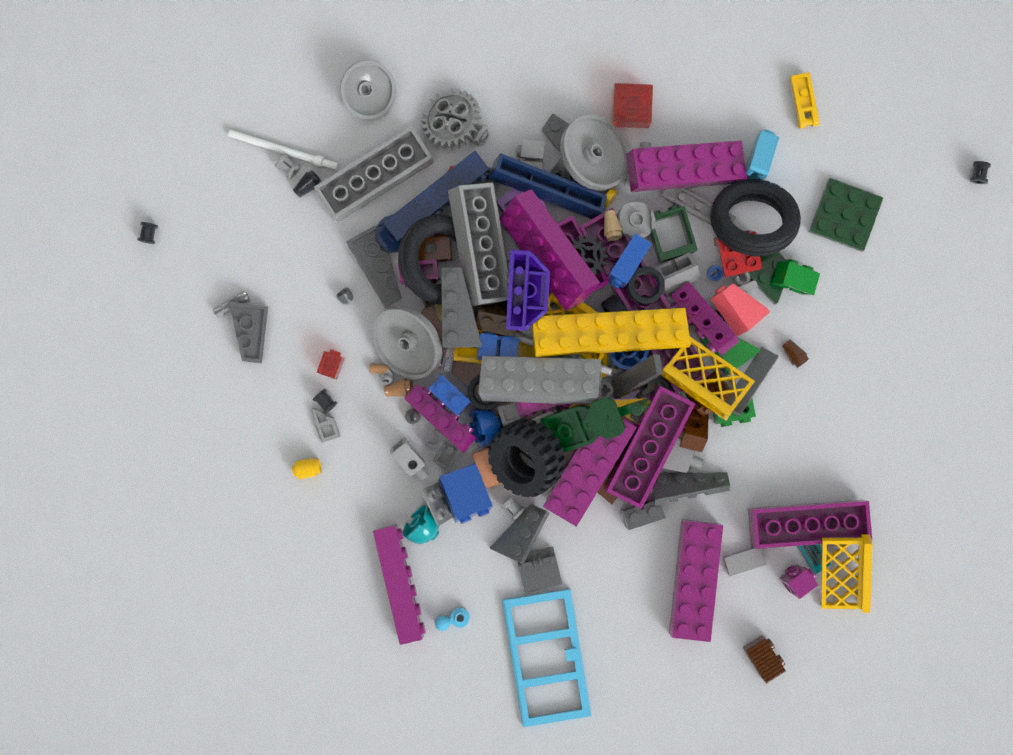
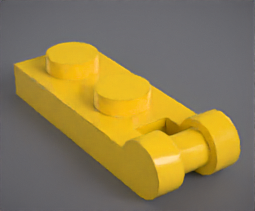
M810 72L790 76L798 128H806L808 125L812 127L818 126L819 117ZM810 112V118H805L804 113Z

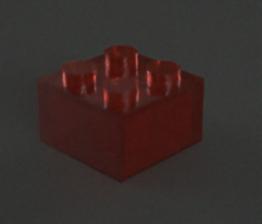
M615 83L612 92L611 123L616 127L649 128L652 123L653 85Z

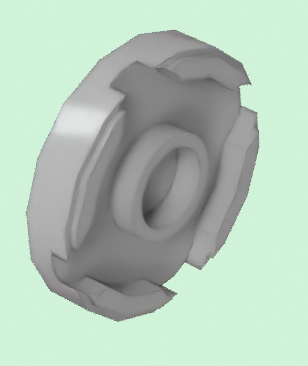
M628 202L621 207L617 214L618 221L623 230L622 234L629 239L635 233L645 238L655 227L654 212L644 202Z

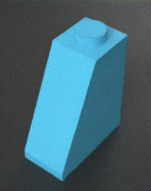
M761 130L758 133L745 166L747 179H760L762 181L768 176L779 137L774 132Z

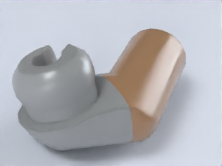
M370 363L369 373L380 374L383 383L386 385L394 381V374L387 365Z

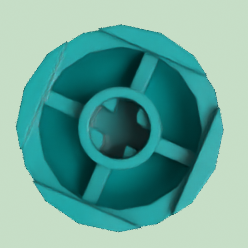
M422 505L411 515V518H413L411 523H406L403 529V536L415 544H424L430 540H435L439 534V526H437L429 507Z

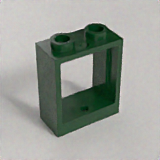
M674 205L667 208L668 211L663 213L660 210L654 211L655 222L679 215L688 244L662 253L654 227L650 236L658 263L678 258L689 252L692 254L698 250L685 206L679 207V205Z

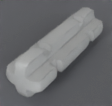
M245 291L237 294V297L233 296L223 302L222 306L218 305L215 307L213 312L216 317L221 318L226 312H231L229 301L246 303L249 301V296Z

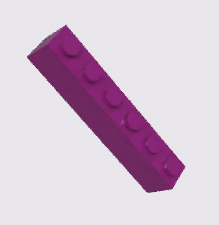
M397 524L375 529L373 531L399 644L403 645L423 640V634H426L424 622L420 623L419 615L422 613L420 604H416L414 597L417 596L415 584L411 585L410 577H413L411 566H407L406 558H408L407 549L402 547L401 540L404 539L402 529L398 528Z

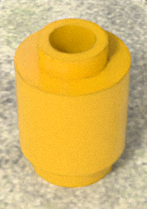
M313 457L295 461V465H292L294 477L297 476L298 480L321 474L322 469L319 458L314 459Z

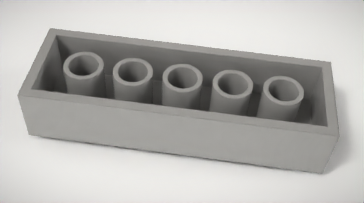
M411 125L320 182L314 188L334 220L338 223L428 167L434 161Z
M493 183L460 185L448 190L460 265L471 305L479 306L508 301L509 274Z
M482 356L478 394L482 401L591 405L601 397V359Z

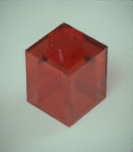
M330 349V352L324 351L316 373L337 380L345 358L340 357L341 353Z

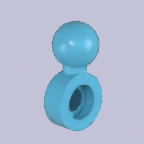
M455 608L452 610L450 617L438 616L435 619V627L439 631L447 630L451 624L459 628L464 627L469 622V613L464 608ZM459 614L463 615L462 621H457L456 619Z

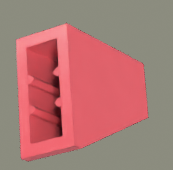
M734 283L727 287L722 285L715 290L716 295L711 298L715 307L737 336L749 331L770 313L768 308Z

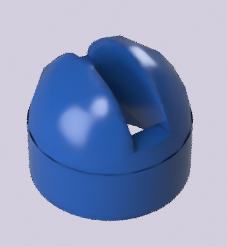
M714 265L707 269L706 274L708 279L718 281L722 278L723 271L719 266ZM717 269L718 272L710 276V273Z

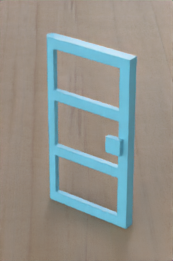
M570 588L503 599L502 603L522 726L529 727L591 716ZM564 598L569 628L516 637L511 607ZM564 637L571 638L572 648L565 649V656L567 662H575L576 671L529 679L522 678L517 645ZM578 680L582 709L529 717L524 688Z

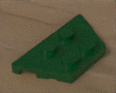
M779 252L767 256L760 255L762 269L748 272L750 279L756 280L758 288L774 305L779 302L783 290L782 287L772 284L778 262L787 261Z

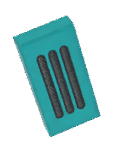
M820 544L797 546L813 573L817 574L822 571V548ZM829 562L828 564H826V567H829L832 564Z

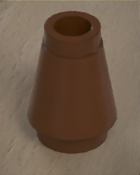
M791 339L782 345L792 366L795 365L796 368H799L809 360L807 353Z

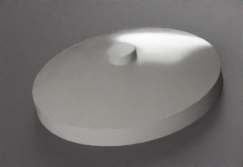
M583 115L576 118L565 128L560 142L561 156L566 169L578 183L592 190L604 191L618 185L625 178L628 172L626 154L629 152V148L622 133L613 123L597 115Z
M393 306L385 309L374 320L371 329L372 343L377 355L390 370L406 378L420 379L428 376L437 368L442 357V345L436 329L425 316L409 307Z

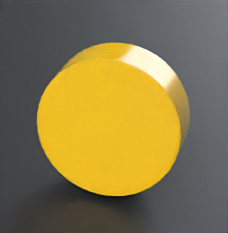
M613 188L609 189L605 194L607 195L605 207L608 208L612 204L618 191Z

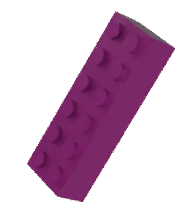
M742 140L635 148L626 154L631 192L724 185L747 179Z
M532 189L514 196L499 220L521 250L532 251L550 270L549 289L564 310L567 311L582 304L600 284L599 280Z
M658 384L650 397V407L642 413L637 422L636 430L626 444L604 487L606 492L642 509L695 406V403Z
M622 416L625 430L620 436L611 439L599 436L593 443L577 448L565 467L561 478L556 482L547 497L543 507L577 527L636 430L637 424Z
M867 500L748 508L751 547L755 549L822 544V538H862V535H870L872 540L870 505Z
M681 519L669 634L672 638L711 642L723 525L720 523Z

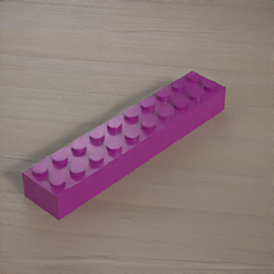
M604 213L579 228L584 236L586 234L589 235V239L595 236L597 243L602 241L601 248H607L603 252L608 255V258L604 260L607 265L602 267L606 276H608L630 239L622 234V238L608 241L604 236ZM643 259L637 269L647 267ZM643 274L635 280L634 288L638 295L650 297L656 292L657 283L652 276ZM610 285L616 297L628 311L672 309L663 294L656 302L649 305H641L629 297L627 285L624 288L619 287V289ZM692 344L686 348L687 355L698 354ZM680 348L649 350L650 356L653 354L660 356L663 371L664 367L670 363ZM699 358L688 359L689 368L700 367ZM685 360L676 361L673 365L679 370L687 369ZM704 370L706 378L710 374L708 370ZM701 371L690 372L691 379L694 381H701L703 379ZM666 379L672 392L676 394L682 392L680 388Z

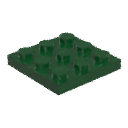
M829 178L809 232L863 252L883 197Z

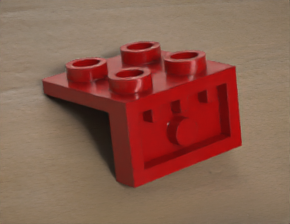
M753 230L745 231L748 233L756 234V231ZM717 237L713 238L714 245L719 247L725 277L762 269L760 256H748L735 252L730 247L728 248Z

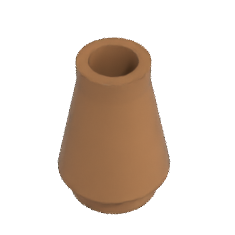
M405 378L390 385H385L384 392L386 397H405L414 388L412 380Z

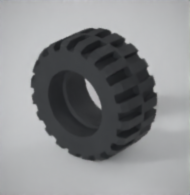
M532 419L515 420L494 435L490 442L488 450L490 457L488 460L489 465H492L491 471L497 476V481L502 483L506 490H511L515 495L519 496L521 494V497L528 498L536 497L555 484L564 472L565 456H563V447H560V440L558 437L555 438L554 432L551 429L545 428L544 424L536 423ZM518 447L530 455L535 469L523 461Z

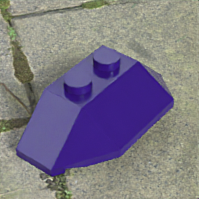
M510 250L506 330L526 331L548 311L550 270L532 251Z

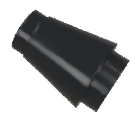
M311 170L309 173L306 172L293 188V191L301 198L314 190V186L322 181Z

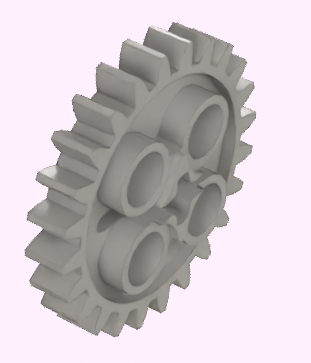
M450 88L449 93L442 90V96L436 93L437 99L430 98L429 100L432 104L425 105L428 111L422 112L426 117L421 119V122L424 124L421 127L425 131L424 135L436 147L441 145L443 149H446L448 145L453 150L455 144L460 148L461 142L467 145L466 139L473 140L471 134L478 133L475 127L481 126L478 121L482 119L480 115L481 109L478 106L479 103L471 94L469 95L465 90L461 92L459 88H457L456 92Z

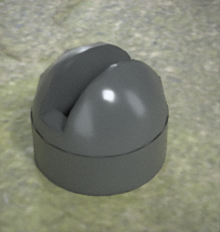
M349 288L342 289L336 295L342 304H349L348 300H353V294Z
M409 409L405 413V419L410 424H416L421 418L420 413L416 409ZM410 412H414L415 421H411Z

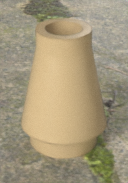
M606 211L604 213V236L608 241L618 240L622 238V227L615 211Z

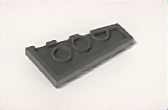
M377 224L346 241V244L384 308L399 301L402 297L388 252L383 250L377 243L375 236Z
M441 268L443 348L482 347L462 268Z
M727 472L660 473L652 488L654 505H660L661 501L666 500L675 502L678 501V498L686 496L689 499L696 498L698 494L702 493L711 495L730 491V482Z

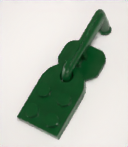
M605 397L594 401L591 406H574L544 416L540 421L545 425V428L551 429L554 432L555 438L558 437L560 440V447H563L564 452L589 445L597 440L599 436L605 439L620 436L625 430L622 416L631 413L635 416H640L642 412L650 407L651 400L643 399L618 407L612 398Z

